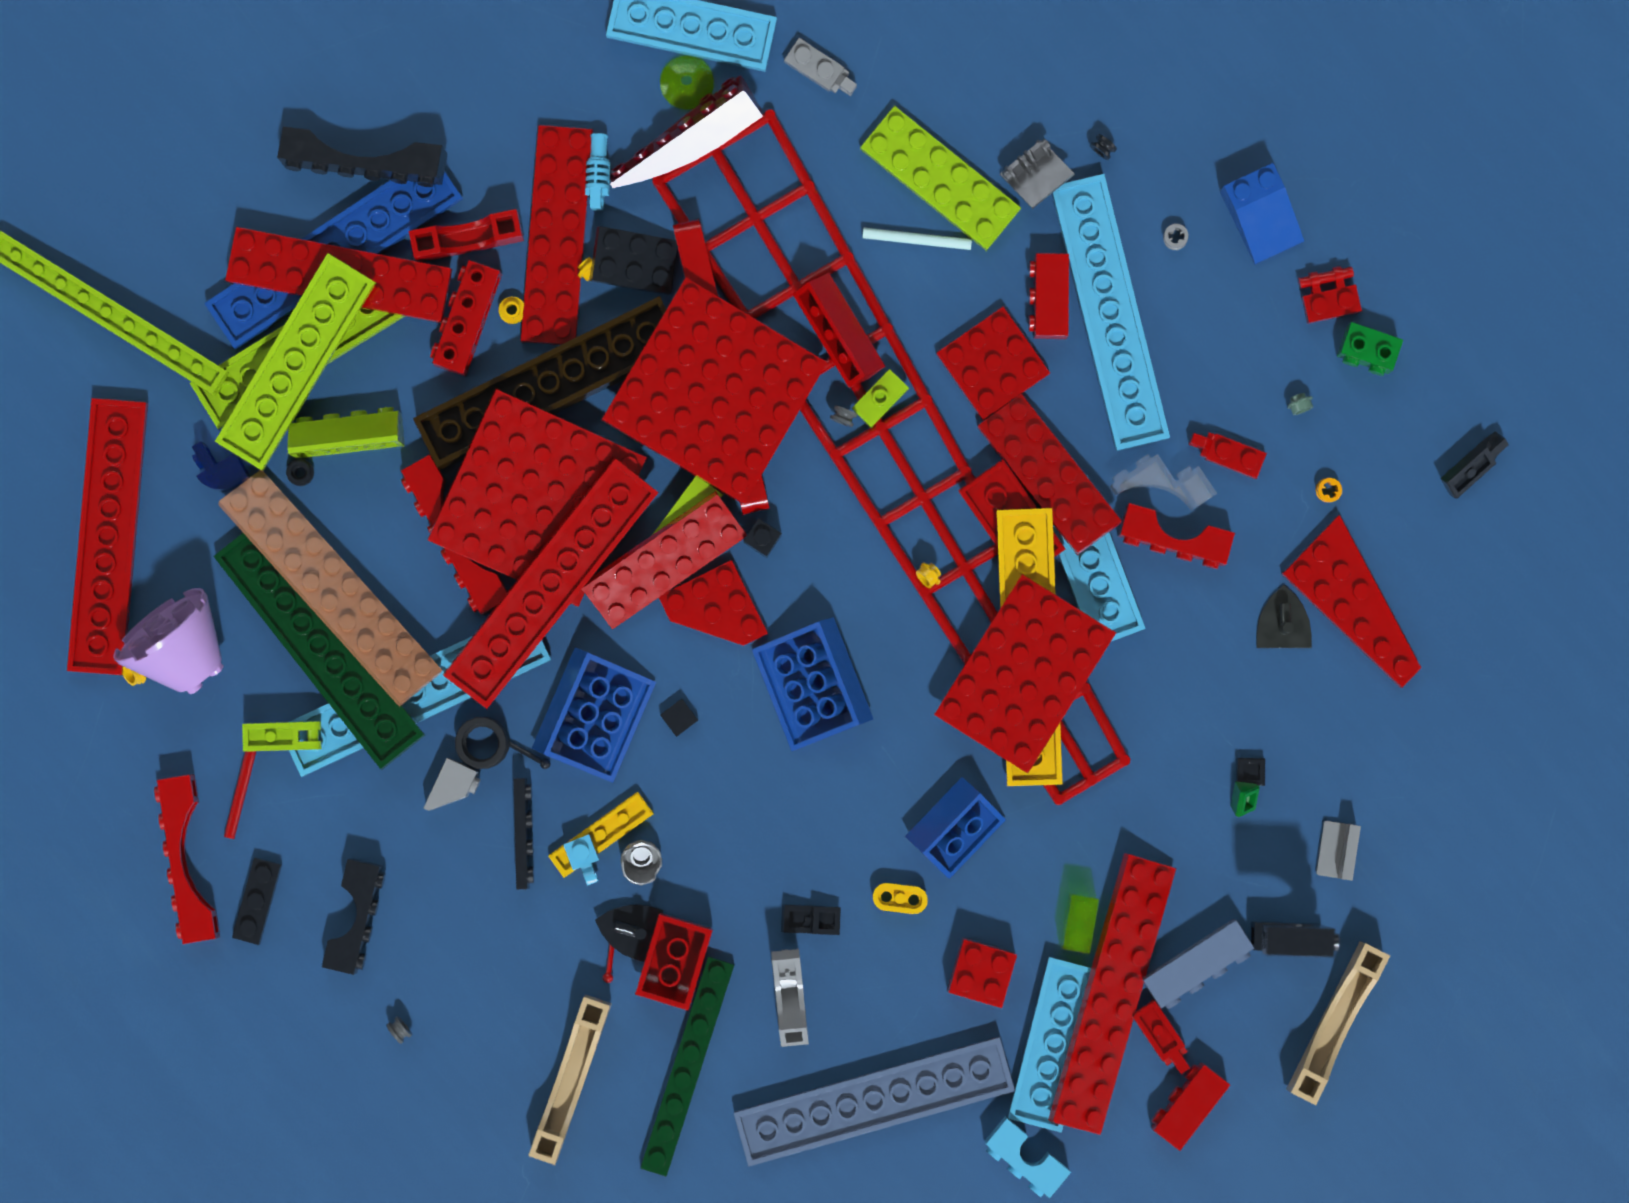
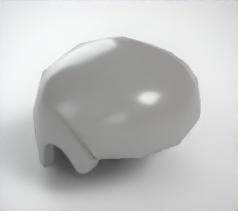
M644 840L628 844L620 859L624 877L637 885L653 882L662 867L659 848L652 842Z

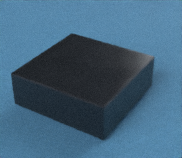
M680 699L660 714L676 737L699 721L683 699Z
M1237 758L1236 781L1265 786V758Z

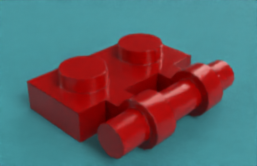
M1341 266L1333 267L1332 271L1319 274L1315 271L1308 273V276L1298 278L1300 289L1310 287L1311 290L1310 295L1301 297L1307 324L1362 311L1356 285L1345 287L1344 279L1354 277L1352 266L1341 268ZM1334 281L1335 289L1321 292L1320 284Z

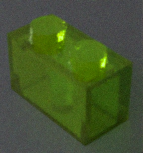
M1069 893L1060 948L1090 954L1099 904L1098 898Z

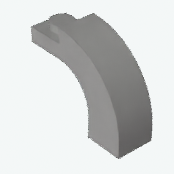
M799 949L771 952L781 1047L809 1044Z

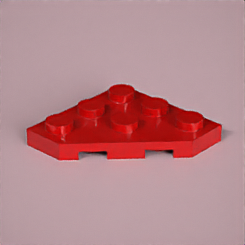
M732 560L659 597L669 620L673 623L742 646L768 634Z

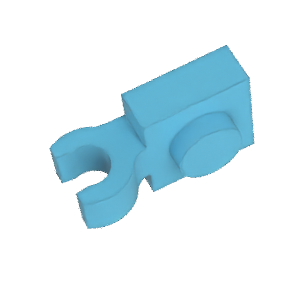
M590 834L563 844L572 869L575 870L581 867L587 886L598 882L599 880L592 863L598 861L599 857Z

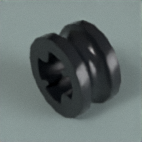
M1098 134L1096 136L1097 141L1091 142L1090 147L1100 157L1109 160L1111 157L1110 153L1115 152L1117 147L1105 136Z

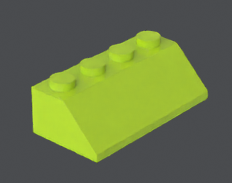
M394 407L377 409L378 413L367 414L366 410L350 412L351 416L340 417V414L323 415V420L313 421L312 417L296 418V423H291L288 428V454L296 459L405 446L402 414L399 411H394Z

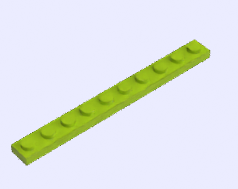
M0 231V263L215 396L229 372Z

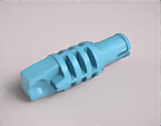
M601 133L591 134V157L586 161V166H590V168L586 169V173H589V176H586L588 184H585V195L590 196V208L593 211L604 210V197L609 196L610 162L607 159L608 135Z

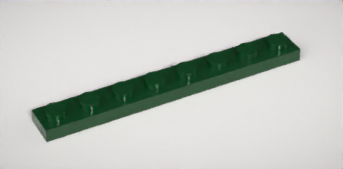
M708 956L640 1169L667 1177L735 964Z

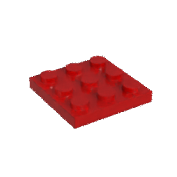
M1004 307L936 353L982 421L1050 374Z

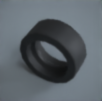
M475 717L466 721L459 728L455 737V749L459 758L466 765L475 769H489L498 765L506 757L509 750V736L499 721L489 717ZM475 728H490L498 738L496 752L487 759L475 758L467 749L468 735Z

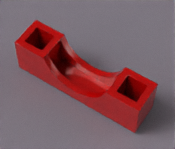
M517 209L489 214L483 219L466 224L431 226L409 231L413 256L417 262H426L525 241Z
M1128 503L1118 537L1124 538L1123 543L1139 547L1140 543L1150 546V551L1165 554L1167 550L1177 553L1176 558L1192 562V558L1202 560L1203 566L1218 569L1219 565L1224 566L1227 564L1235 533L1208 525L1193 539H1175L1167 535L1159 526L1156 510Z

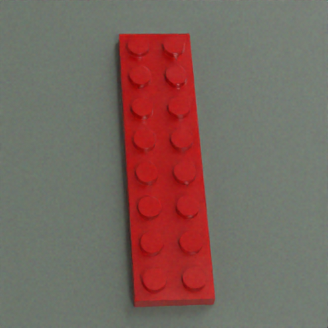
M538 125L521 342L562 345L577 337L581 278L578 276L581 270L578 267L583 262L588 204V195H585V184H588L586 176H589V173H586V169L590 168V166H586V161L591 157V134H593V129Z
M236 227L225 279L227 282L302 296L327 253L377 282L362 308L442 323L452 274L451 268Z

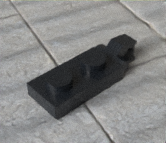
M1496 431L1493 432L1440 478L1449 495L1458 499L1497 464L1495 462L1497 455L1509 446L1503 436Z

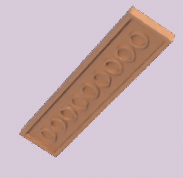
M263 470L258 471L219 501L218 505L399 707L441 674L442 669Z

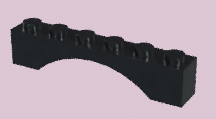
M283 126L277 158L286 169L291 171H301V168L311 169L312 172L322 175L327 174V172H337L338 175L347 178H353L354 175H362L364 178L372 181L387 178L398 184H406L407 181L417 182L418 185L423 187H433L434 184L442 185L448 154L442 145L415 142L402 150L388 155L358 157L330 148L320 141L309 129Z

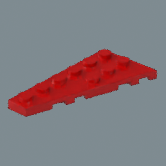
M1338 515L1282 575L1400 688H1403L1421 669V666L1341 516Z

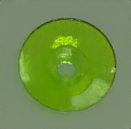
M680 56L671 60L663 69L660 77V88L669 104L678 109L692 110L699 105L698 102L703 96L713 92L714 77L710 67L703 60L694 56ZM689 76L692 82L689 85H684L681 82L683 77Z

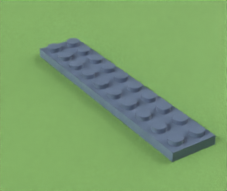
M996 1037L734 1112V1117L749 1167L1015 1091L1000 1037Z

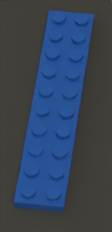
M445 172L442 185L434 184L433 187H423L418 185L417 182L407 181L406 184H398L389 180L303 237L302 240L381 254L407 237L409 231L421 228L463 200V198ZM234 283L204 304L236 350L291 314L302 296Z

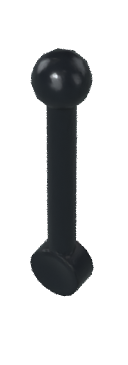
M509 738V747L539 763L542 769L550 767V760L546 758L541 759L511 742Z

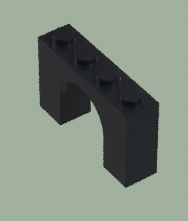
M1251 921V944L1254 947L1253 950L1262 951V954L1335 957V951L1339 950V934H1335V928L1317 923Z

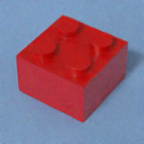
M962 938L947 989L948 993L1002 1008L1017 954Z

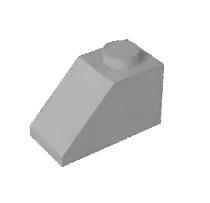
M447 758L424 809L428 811L464 799L470 793L475 794L481 779L477 778L479 771Z

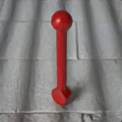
M609 945L606 973L603 975L605 983L613 981L611 972L615 948Z

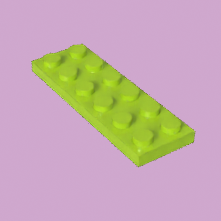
M896 106L891 109L860 147L861 151L985 251L991 247L1021 210V207Z

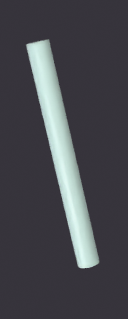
M863 228L862 237L864 239L971 250L972 239L873 228Z

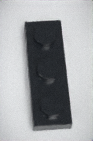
M254 858L232 938L256 945L261 944L282 864Z

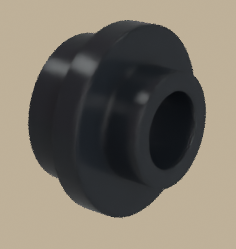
M305 459L293 460L287 467V478L296 486H305L312 481L314 468ZM299 468L305 469V475L302 478H298L296 475V471Z

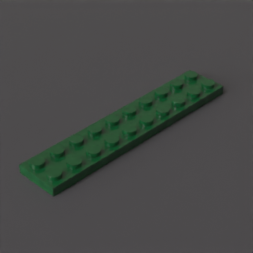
M244 533L213 556L381 770L425 736L402 705L399 707Z

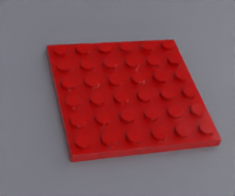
M685 278L601 420L733 499L745 504L827 362L690 279Z
M495 388L427 540L518 580L614 458L639 476L647 457ZM583 590L579 592L571 604L579 607L585 594Z

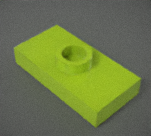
M889 369L852 407V410L872 428L909 390V387Z

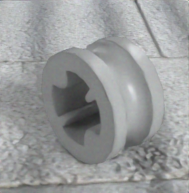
M1172 224L1166 228L1163 241L1169 249L1180 250L1188 241V231L1181 224ZM1175 230L1180 231L1179 236L1183 235V240L1179 239L1178 243H1173L1172 238L1169 239L1168 234H1173Z

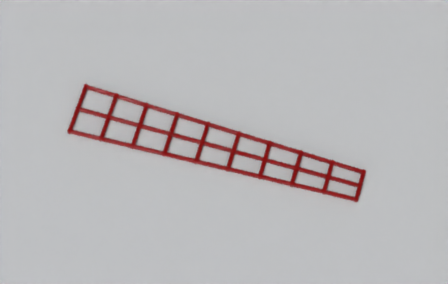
M769 109L762 114L763 116L713 151L675 170L653 177V185L679 224L688 222L690 220L666 183L711 156L714 158L748 217L705 241L713 277L730 304L755 319L793 297V293L807 282L828 273L832 274L847 266L880 326L878 329L867 334V337L872 344L886 337L919 399L884 420L880 418L872 428L865 430L836 447L806 400L800 412L965 665L972 653L970 654L932 594L964 576L992 623L998 612L974 574L973 569L997 556L998 547L994 544L966 560L931 499L963 480L968 484L975 479V476L774 110ZM768 123L802 185L757 211L722 150ZM807 194L841 256L799 280L763 220ZM754 226L790 286L752 309L747 310L710 251ZM830 357L824 360L827 364L821 374L835 367ZM861 383L851 387L858 401L866 394ZM924 408L958 468V471L926 490L922 487L888 430ZM878 435L915 494L913 498L882 516L843 458L844 455ZM920 505L957 567L938 577L940 584H935L931 588L923 585L916 575L917 570L887 526ZM1087 681L1075 700L1081 696L1084 697L1117 759L1093 772L1064 722L1061 720V740L1084 778L1061 792L1056 785H1043L1056 805H1062L1130 763V757L1126 753Z

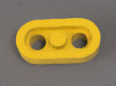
M882 883L873 891L874 904L884 911L918 914L926 908L928 903L925 891L917 886ZM885 891L890 892L892 895L891 900L888 902H884L881 899V894ZM911 895L918 896L919 902L916 905L909 904L908 898Z

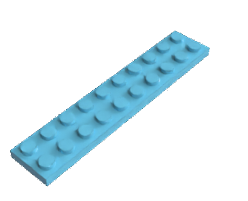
M1101 174L1064 183L1052 193L1066 253L1069 254V265L1115 449L1119 451L1169 439L1170 435L1105 175Z
M472 636L430 656L442 669L441 674L402 704L416 724L472 698L443 676V673ZM541 640L512 678L551 661L543 640ZM329 703L290 721L321 722V730H318L322 749L289 750L301 777L363 749L362 745ZM307 730L300 731V741H308Z

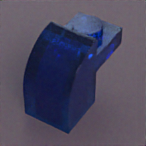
M201 441L192 446L195 452L192 455L193 460L200 470L205 469L196 477L207 487L221 492L232 491L251 477L240 457L236 454H232L217 463L205 443Z

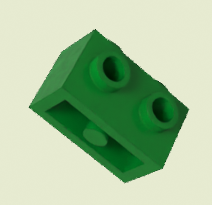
M1351 322L1346 327L1337 357L1343 358L1342 362L1353 367H1358L1360 364L1369 367V372L1384 376L1385 373L1389 374L1393 371L1403 339Z

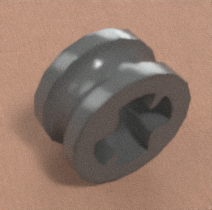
M834 406L835 414L831 415L830 419L839 424L853 427L852 419L856 418L857 414L846 408Z
M396 1016L394 1018L395 1022H389L386 1026L392 1036L402 1044L405 1037L410 1038L412 1036V1032L399 1016Z

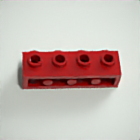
M470 260L467 266L461 267L458 275V281L461 282L458 292L453 291L448 305L451 307L449 317H444L439 332L443 333L439 343L435 342L431 351L430 358L433 359L432 363L435 367L464 377L467 376L502 277L499 270Z
M830 273L807 282L793 293L794 298L849 388L871 378L886 367Z

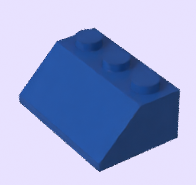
M961 777L905 837L950 879L1006 819L980 792Z

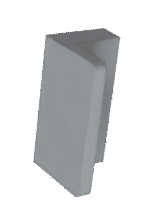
M1331 821L1323 822L1316 868L1317 875L1353 881L1361 826Z

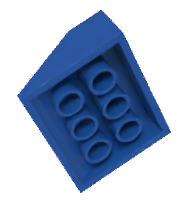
M834 617L818 621L752 649L791 751L873 720Z
M575 647L532 749L613 783L656 682Z

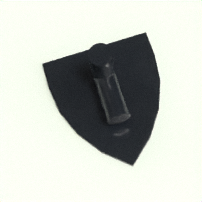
M637 904L626 905L607 911L595 919V922L603 937L613 948L625 956L645 962L659 914L663 913V910Z

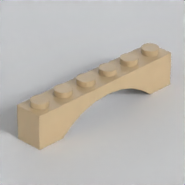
M1359 942L1286 1090L1314 1105L1317 1104L1329 1080L1342 1043L1361 1006L1379 980L1390 955L1366 943Z
M589 995L583 997L556 1081L528 1156L553 1165L558 1161L612 1003Z

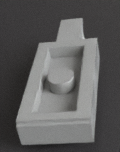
M800 38L784 59L787 65L828 92L836 93L840 89L851 96L857 88V84L847 78L849 72L843 66Z

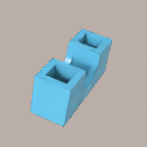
M1005 1116L984 1141L988 1146L986 1152L997 1161L1003 1158L1010 1164L1007 1169L1018 1179L1024 1176L1029 1180L1031 1184L1028 1187L1038 1196L1042 1197L1045 1194L1051 1198L1070 1175V1170L1049 1152L1037 1162L1030 1163L1024 1161L1020 1156V1148L1028 1138V1135Z

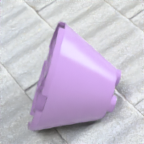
M194 588L183 592L185 597L176 602L172 598L137 623L122 639L125 645L121 651L118 648L115 649L114 659L116 662L177 692L187 691L189 694L197 692L203 685L202 681L207 677L218 674L224 666L221 663L222 657L208 596L201 588Z

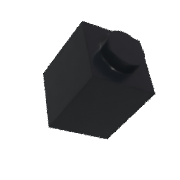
M758 518L745 538L744 544L765 558H768L781 538L782 533Z

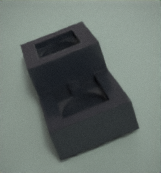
M782 904L781 932L840 935L841 907Z

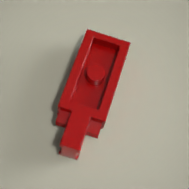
M1208 432L1207 437L1194 433L1189 442V445L1201 449L1200 456L1204 457L1205 460L1253 479H1257L1267 454L1222 435Z
M1154 999L1132 1014L1135 1022L1161 1061H1164L1167 1066L1173 1063L1181 1074L1190 1069L1183 1058V1055L1187 1053L1185 1044Z

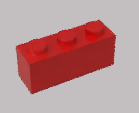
M1036 253L1034 261L1029 263V277H1034V288H1029V304H1034V315H1029V332H1034V339H1067L1069 328V254Z
M1202 1062L1198 1066L1194 1064L1185 1075L1187 1081L1181 1088L1177 1086L1168 1097V1100L1171 1102L1164 1110L1160 1108L1151 1119V1122L1154 1123L1151 1129L1179 1151H1181L1230 1087L1229 1083Z

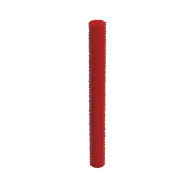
M248 751L244 754L224 833L226 838L235 839L257 751Z

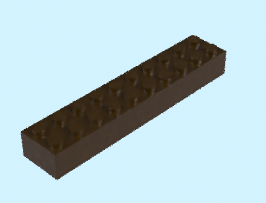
M660 296L414 417L413 420L437 468L443 470L464 459L495 388L554 415L625 380L666 311Z

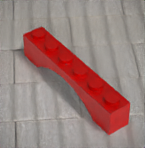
M428 455L401 470L404 477L400 480L408 494L410 492L414 493L417 499L414 506L421 517L426 515L431 525L427 529L430 533L444 503L446 480L440 469L437 468L432 456ZM446 548L442 549L440 552L448 565L453 563L457 571L454 577L461 589L466 587L470 597L467 598V601L474 613L479 611L484 616L493 611L508 592L499 575L481 568L469 558Z
M195 775L157 780L158 786L154 787L156 802L161 804L162 813L158 815L160 828L165 830L166 841H163V851L165 857H169L170 868H167V877L169 884H173L175 895L171 896L173 911L178 912L179 922L176 923L177 937L182 939V944L220 938L217 912L197 890L186 862L185 840L187 827L192 813L199 803Z

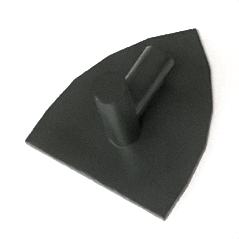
M1285 585L1278 589L1263 607L1257 626V648H1312L1310 620L1306 610L1297 596Z

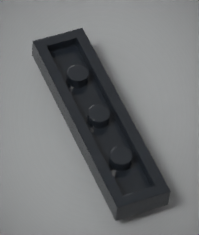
M527 778L514 779L516 890L529 889L530 883H534V867H529V856L534 855L533 839L528 838V828H533V812L528 811V800H532V784H527Z

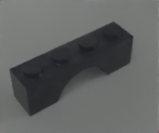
M352 858L347 859L341 887L346 889L355 901L356 919L352 928L345 935L327 941L322 968L352 975L357 974L358 969L363 970L366 961V954L362 953L365 942H370L373 927L369 926L371 915L376 916L379 906V900L375 898L378 888H383L386 873L382 872V865Z

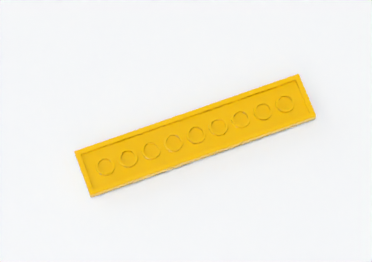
M1052 508L997 510L1000 608L1022 574L1056 595ZM1060 724L1028 774L1006 760L1007 786L1063 784Z

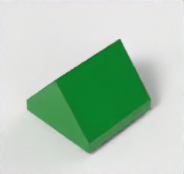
M1235 781L1230 805L1235 816L1241 817L1256 809L1259 785Z

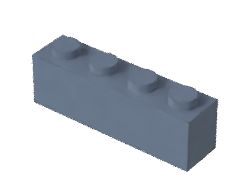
M1232 919L1148 973L1142 980L1160 1008L1166 1006L1167 1009H1170L1182 1001L1180 996L1189 991L1190 994H1193L1205 986L1203 981L1212 976L1213 979H1216L1228 971L1226 966L1234 961L1239 964L1251 956L1249 952L1254 947L1237 920Z

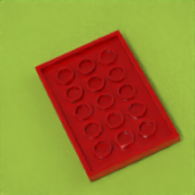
M1022 574L934 715L1028 774L1116 632Z

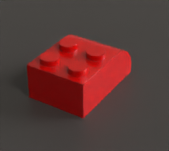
M660 913L635 995L689 1010L713 929Z

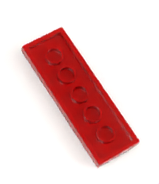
M1022 394L978 425L979 431L1001 459H1004L1015 477L1041 509L1052 508L1053 525L1077 555L1121 524L1122 520Z
M715 491L592 576L582 590L613 630L747 537V534Z

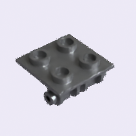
M1046 139L1037 140V144L1030 148L1029 151L1025 150L1023 152L1024 155L1017 156L1018 160L1009 166L1006 165L1004 167L1005 170L1000 173V176L1032 209L1075 175L1050 149L1051 146Z

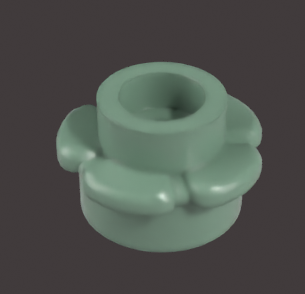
M1305 393L1297 394L1290 398L1291 403L1288 404L1287 408L1291 409L1293 415L1307 412L1313 408L1311 402L1313 397H1308Z

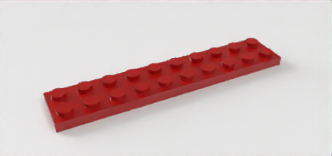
M91 398L67 671L123 675V666L119 665L114 659V652L117 648L121 651L125 645L122 639L128 633L148 403Z
M614 458L449 665L443 676L487 709L659 492Z
M1126 853L1123 855L1048 1118L1053 1123L1101 1135L1134 1018L1132 1014L1137 1009L1144 984L1142 979L1147 974L1176 868Z

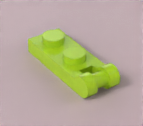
M321 722L242 724L243 752L322 749L318 730H321ZM307 730L308 741H300V731Z

